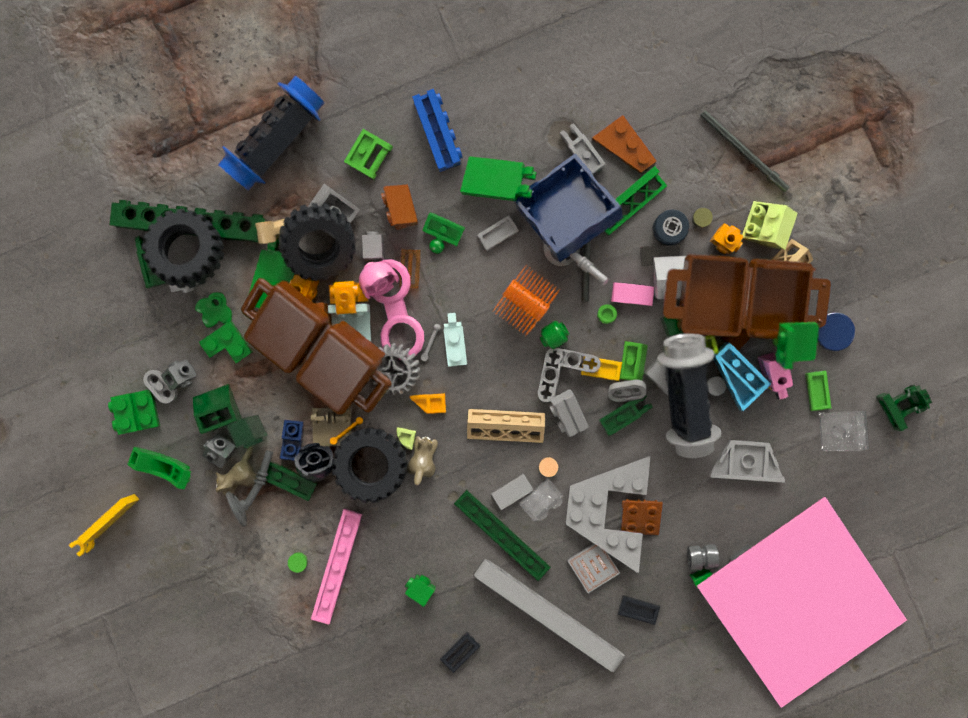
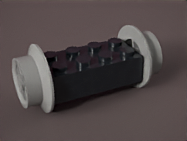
M675 335L664 341L665 351L657 357L658 363L665 366L672 428L666 433V440L675 445L677 455L685 458H700L711 454L715 449L714 442L721 437L720 428L713 425L710 419L709 410L711 406L707 393L709 386L706 382L707 367L705 363L714 358V352L710 348L705 347V339L701 335Z

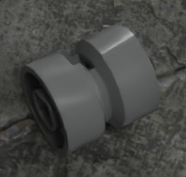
M709 544L703 546L702 549L699 545L688 546L687 561L689 570L701 571L703 567L708 570H718L719 555L717 546Z

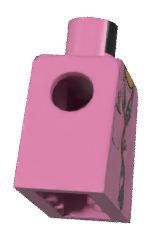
M776 352L757 357L762 375L771 383L768 388L775 391L777 399L787 398L786 388L793 386L790 369L785 370L776 362Z

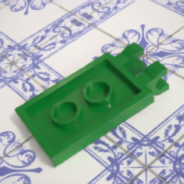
M469 156L460 192L462 195L516 201L517 196L531 199L533 191L529 189L530 186L521 185L523 178L535 180L537 173L534 172V167H525L523 162Z
M276 239L275 242L268 243L267 251L261 249L250 291L259 278L265 279L272 286L281 281L289 283L294 278L295 274L291 272V268H287L281 252L277 251L279 240ZM263 293L255 307L260 308L268 295Z

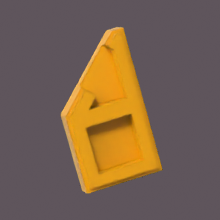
M445 393L410 395V399L427 414L446 413Z

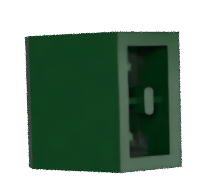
M229 384L193 397L194 418L200 434H205L242 420Z

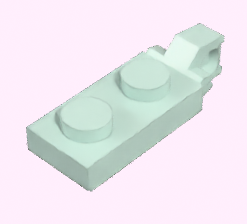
M448 313V324H444L448 367L467 365L463 326L461 322H456V313Z

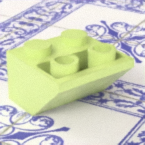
M753 201L742 234L743 238L768 247L786 250L798 213L786 205Z

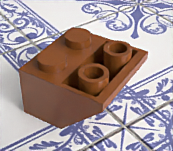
M408 184L383 187L385 193H381L384 205H386V208L389 207V212H386L389 224L394 226L396 230L418 225Z

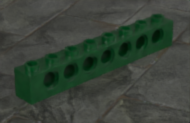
M119 200V203L112 202L109 225L116 228L150 231L148 227L151 223L154 225L157 222L156 218L160 215L165 217L166 212L172 211L176 213L177 209H183L187 213L188 207L176 206V209L169 208V205L157 204V207L150 206V203L138 202V205H133L131 201ZM195 208L197 215L201 214L207 220L212 219V225L219 232L221 239L259 243L255 224L268 221L260 214H252V217L244 216L245 213L233 212V215L225 214L226 211L214 210V213L206 212L207 209ZM136 211V217L131 220V212ZM155 213V219L150 222L149 215ZM230 220L232 223L231 228L225 230L224 224ZM249 222L251 228L249 231L244 232L243 225Z

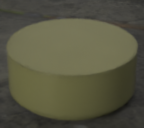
M699 208L692 216L693 223L700 228L708 226L713 219L711 211L707 208Z

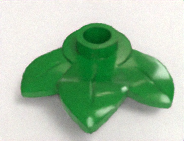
M214 292L208 298L200 299L195 306V311L203 313L202 321L207 328L213 327L218 321L226 324L232 320V311L226 305V297L220 292ZM214 299L219 301V305L214 303Z

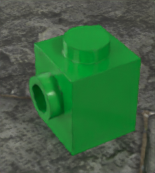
M418 574L414 579L410 577L404 586L407 588L405 594L423 607L434 593L436 587L430 583L431 580L424 575L419 576Z

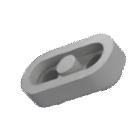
M159 370L148 371L144 375L143 381L153 395L162 403L175 401L178 395L177 389L170 391L161 377L163 373ZM154 376L158 378L157 383L153 382ZM167 390L171 392L170 397H167L165 394Z
M641 380L613 383L609 386L608 396L615 402L641 399L646 395L647 386Z

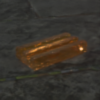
M401 249L402 265L405 266L406 254H409L408 273L410 275V283L412 279L413 254H416L415 284H411L410 288L419 289L421 250ZM400 275V282H399V287H400V288L402 287V277H401V275Z

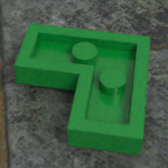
M229 321L199 342L209 358L226 348L235 363H238L253 353L232 321Z

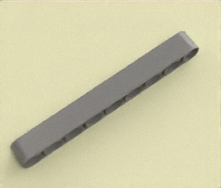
M484 559L475 572L474 576L611 672H615L625 658V655L617 648L488 559Z

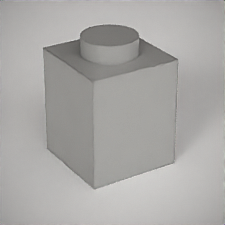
M374 231L367 232V235H362L363 259L384 260V237L379 235V232Z

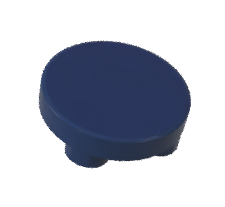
M842 313L827 314L826 324L823 327H819L817 342L825 350L840 351L847 348L855 337V326L852 320Z

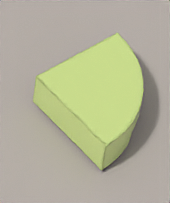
M397 427L399 441L404 447L412 450L416 431Z

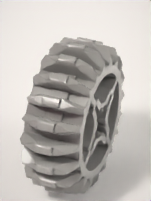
M393 343L391 347L388 344L384 345V348L380 347L379 349L385 353L384 357L390 356L389 364L380 365L377 369L383 375L388 376L391 381V386L385 394H388L390 390L393 395H396L397 392L403 394L405 390L409 391L411 386L416 384L415 380L419 378L417 373L420 371V368L416 366L419 360H413L415 354L409 355L410 348L404 351L403 345L397 348L396 344ZM408 373L405 381L398 382L399 375Z

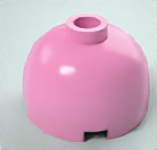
M369 262L364 266L359 276V286L366 298L371 299L369 297L371 295L377 298L389 292L394 287V281H399V277L395 270L387 263Z

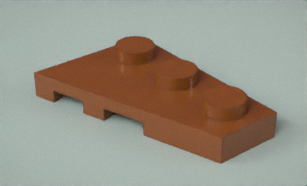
M623 115L592 137L593 141L598 142L607 151L615 154L640 174L657 162Z

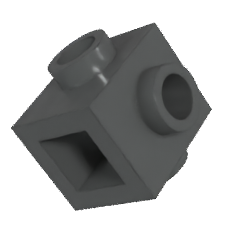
M187 359L182 362L177 360L168 365L169 368L161 375L170 391L179 387L184 389L192 384L191 380L197 376L193 366L189 364Z
M216 434L213 439L209 438L203 445L205 450L202 456L208 462L222 469L233 456L236 446L229 442L227 438Z

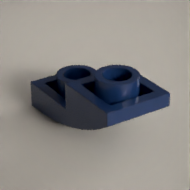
M284 420L281 438L283 440L280 454L281 460L295 461V456L297 457L299 450L302 448L304 422Z

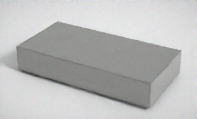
M510 215L477 234V237L485 250L489 251L517 234L519 230Z
M523 473L492 492L491 495L499 508L503 510L534 489Z

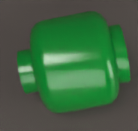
M553 321L541 329L542 336L540 340L545 347L549 346L551 349H556L568 341L569 331L563 322Z

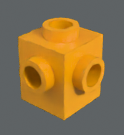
M724 223L718 228L710 242L717 246L716 249L719 252L730 254L733 251L737 252L743 244L741 240L744 236L740 234L741 231L735 226H728Z
M300 274L294 275L289 284L311 301L316 297L319 280L311 281L309 277L305 280L300 278Z

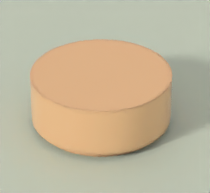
M546 457L540 461L539 470L542 475L552 477L558 471V464L553 458Z

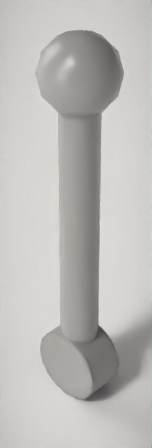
M435 324L433 327V334L424 354L421 355L422 361L428 360L429 350L437 332L441 329L439 324Z

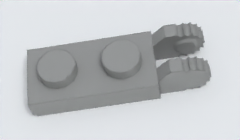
M571 124L570 130L577 139L572 141L564 130L560 132V135L573 155L576 153L592 172V175L605 167L606 164L586 136L579 131L575 124Z

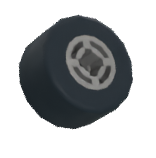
M666 210L655 219L653 234L657 241L664 245H676L688 235L690 228L689 220L685 214L678 210Z

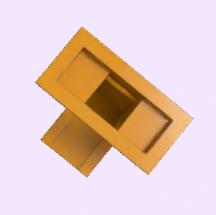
M355 281L335 282L334 285H329L330 304L336 305L337 315L356 313L357 302H369V299L361 291L359 283Z

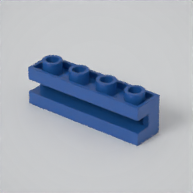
M431 89L425 95L420 96V94L412 96L439 172L461 165L460 159L463 156L460 148H455L453 141L456 140L453 129L449 130L447 123L450 122L447 112H442L440 107L443 104L440 93L436 94L435 90Z

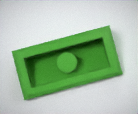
M625 341L619 379L642 381L648 345Z

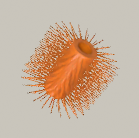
M526 273L517 282L519 274L510 283L502 299L506 297L510 300L504 310L510 302L513 303L504 317L513 305H516L506 321L517 307L519 309L511 321L521 309L522 312L514 324L524 311L526 312L517 327L529 314L519 331L532 316V319L522 332L524 333L530 326L526 335L532 330L537 321L543 317L559 292L558 290L549 300L556 289L555 287L546 300H544L553 286L552 284L540 299V296L549 285L548 283L537 297L536 295L546 280L536 293L533 294L541 280L532 291L529 290L536 280H534L529 289H526L533 277L525 287L523 285L531 273L522 285L520 282Z

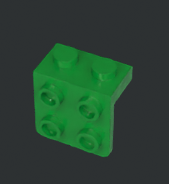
M816 322L779 324L776 362L783 369H792L793 362L813 361L816 358L819 325Z

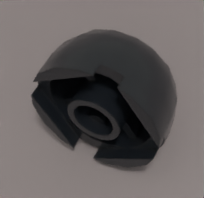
M320 443L305 445L299 450L297 457L295 456L294 458L296 470L302 478L310 482L326 479L334 467L331 449L328 446H320Z

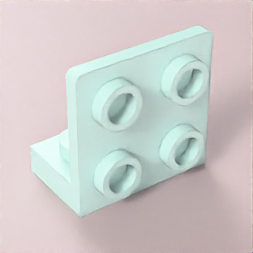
M356 304V313L338 315L336 305H328V313L331 314L332 325L345 321L371 342L369 304Z

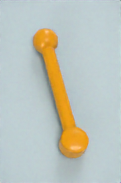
M357 417L353 424L338 436L332 437L330 443L332 445L337 444L342 436L356 425L362 424L363 418Z

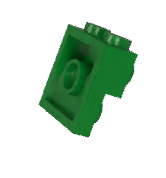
M150 390L110 397L111 401L108 402V408L111 413H114L115 420L112 421V427L115 432H118V435L160 426L155 398Z

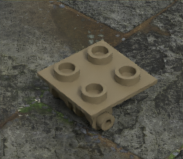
M351 407L342 415L336 414L330 408H312L313 443H320V446H339L340 442L351 434V430L342 436L335 445L330 443V439L338 436L351 425Z

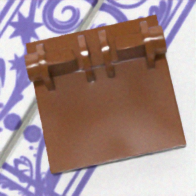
M628 499L622 501L621 531L642 533L643 535H659L663 502H657V500L646 501L645 499L643 501H640V499H637V501Z

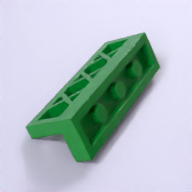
M655 166L615 199L620 206L622 204L630 205V213L623 215V219L616 222L615 226L611 229L605 230L608 236L667 187V184L658 175L660 171ZM653 178L661 185L656 191L648 190L649 181ZM636 192L645 193L642 203L633 202Z

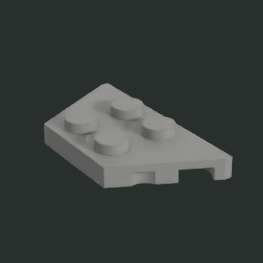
M729 440L709 474V477L785 483L784 476H782L778 467L777 459L774 457L772 447L768 442Z

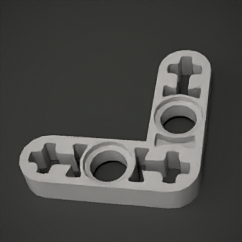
M550 348L545 355L538 389L539 399L543 402H551L550 399L556 396L562 367L595 373L601 367L600 359L590 354ZM555 351L560 355V358L556 359L554 365H558V369L553 366L547 367L548 363L552 364L553 358L550 357V354H554ZM571 355H577L579 358V362L574 366L568 362V358ZM582 356H586L584 360L589 362L595 359L594 362L597 363V367L590 369L589 365L583 364V368H580ZM550 369L556 372L554 380L546 378V372ZM544 381L554 383V387H549V392L552 395L548 396L547 399H545V395H542V391L547 390V385H543Z

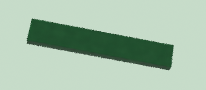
M467 489L454 502L455 506L537 581L551 568L548 563Z

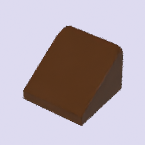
M741 330L740 335L736 337L723 336L721 339L724 342H729L739 351L751 337L744 335Z

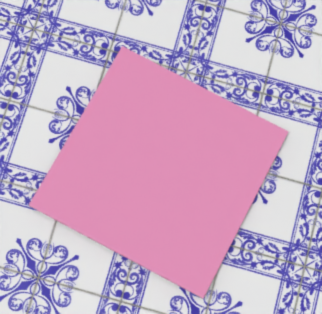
M825 497L697 585L781 708L907 621Z

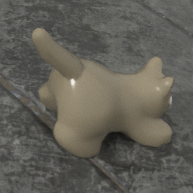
M419 436L415 437L414 456L410 459L407 470L410 474L415 475L414 483L416 486L420 484L422 477L434 475L435 464L432 459L438 446L436 439L431 441L429 437H423L422 439Z
M251 445L241 461L235 464L227 474L215 473L217 476L216 492H222L225 496L227 492L233 493L238 485L249 487L255 483L254 480L257 479L255 478L256 474L248 462L253 450Z

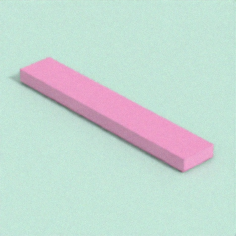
M343 509L311 620L328 625L331 622L361 521V513Z

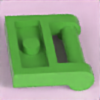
M363 129L344 163L374 180L377 176V170L387 153L391 152L393 146ZM377 145L381 146L382 149L370 169L365 168Z

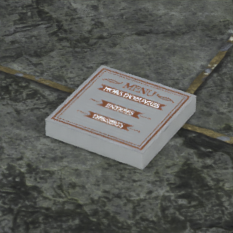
M594 543L567 560L587 593L620 574L609 554Z

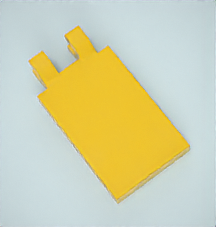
M135 494L120 499L88 528L78 540L73 541L69 546L71 548L76 545L80 546L81 549L77 553L79 557L85 552H90L94 548V540L140 499Z

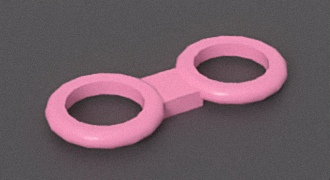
M393 259L382 260L380 262H385L392 268H395L402 277V287L396 295L392 297L382 295L377 298L371 295L377 302L384 304L388 318L380 334L382 347L384 348L386 344L391 347L389 333L392 327L398 323H406L416 333L415 345L408 354L414 353L416 356L424 344V331L420 323L407 314L404 297L408 294L411 286L410 275L407 268L400 262Z

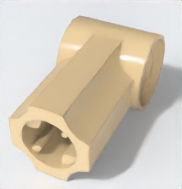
M284 219L256 223L258 242L260 244L275 242L280 236V227L284 226Z

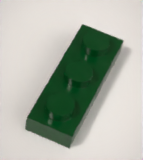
M273 461L270 462L267 471L268 476L266 477L267 482L306 501L311 499L318 483L307 481L300 474Z

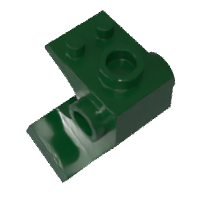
M910 385L904 389L903 393L894 398L888 393L876 396L891 426L896 431H903L908 428L904 421L907 415L914 411L916 414L922 413L929 409V404L932 403L927 390H922L920 385L916 387L915 385ZM907 398L911 406L901 410L898 403Z

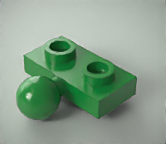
M430 212L422 231L436 237V239L430 242L429 248L432 253L439 254L444 250L443 240L458 246L465 227Z

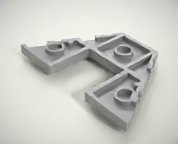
M649 456L571 485L566 515V525L637 573H639L643 534L604 529L608 490L647 495L650 467Z

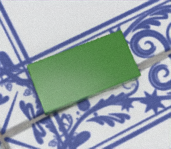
M827 372L805 373L810 411L832 409Z

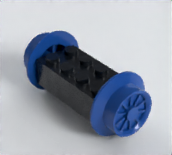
M296 76L288 85L278 82V86L287 95L284 94L278 97L274 102L273 108L263 114L260 123L257 126H253L246 139L241 140L237 144L234 153L240 158H237L226 147H222L226 156L218 165L248 191L256 182L266 184L251 169L262 176L312 118L320 122L318 111L325 102Z

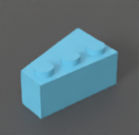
M725 342L718 349V353L714 354L713 359L739 410L744 411L771 385L729 342Z

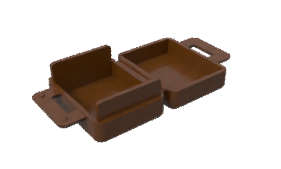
M689 254L684 259L683 269H670L667 272L663 314L666 318L678 319L677 327L685 334L736 337L740 335L742 330L744 335L751 338L777 339L779 324L816 322L819 327H823L826 324L831 282L828 279L812 278L813 271L816 272V268L807 262L752 259L748 263L746 259L739 257ZM678 281H682L680 305L675 307ZM811 290H819L816 315H808Z
M259 278L241 307L242 314L252 321L244 334L245 341L285 373L293 372L300 365L302 368L296 375L297 383L336 414H344L353 403L367 413L372 412L391 386L390 379L377 370L382 363L385 353L347 322L341 321L332 326L327 324L329 321L328 314L287 281H281L275 286H272L263 278ZM265 293L268 296L258 312H256L254 308L262 294ZM372 378L378 384L368 398L365 399L360 393Z

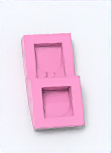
M613 283L611 302L652 306L654 287Z

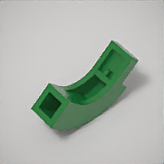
M133 447L127 464L135 471L153 474L166 479L179 489L185 490L186 484L190 481L191 477L190 466L143 448Z

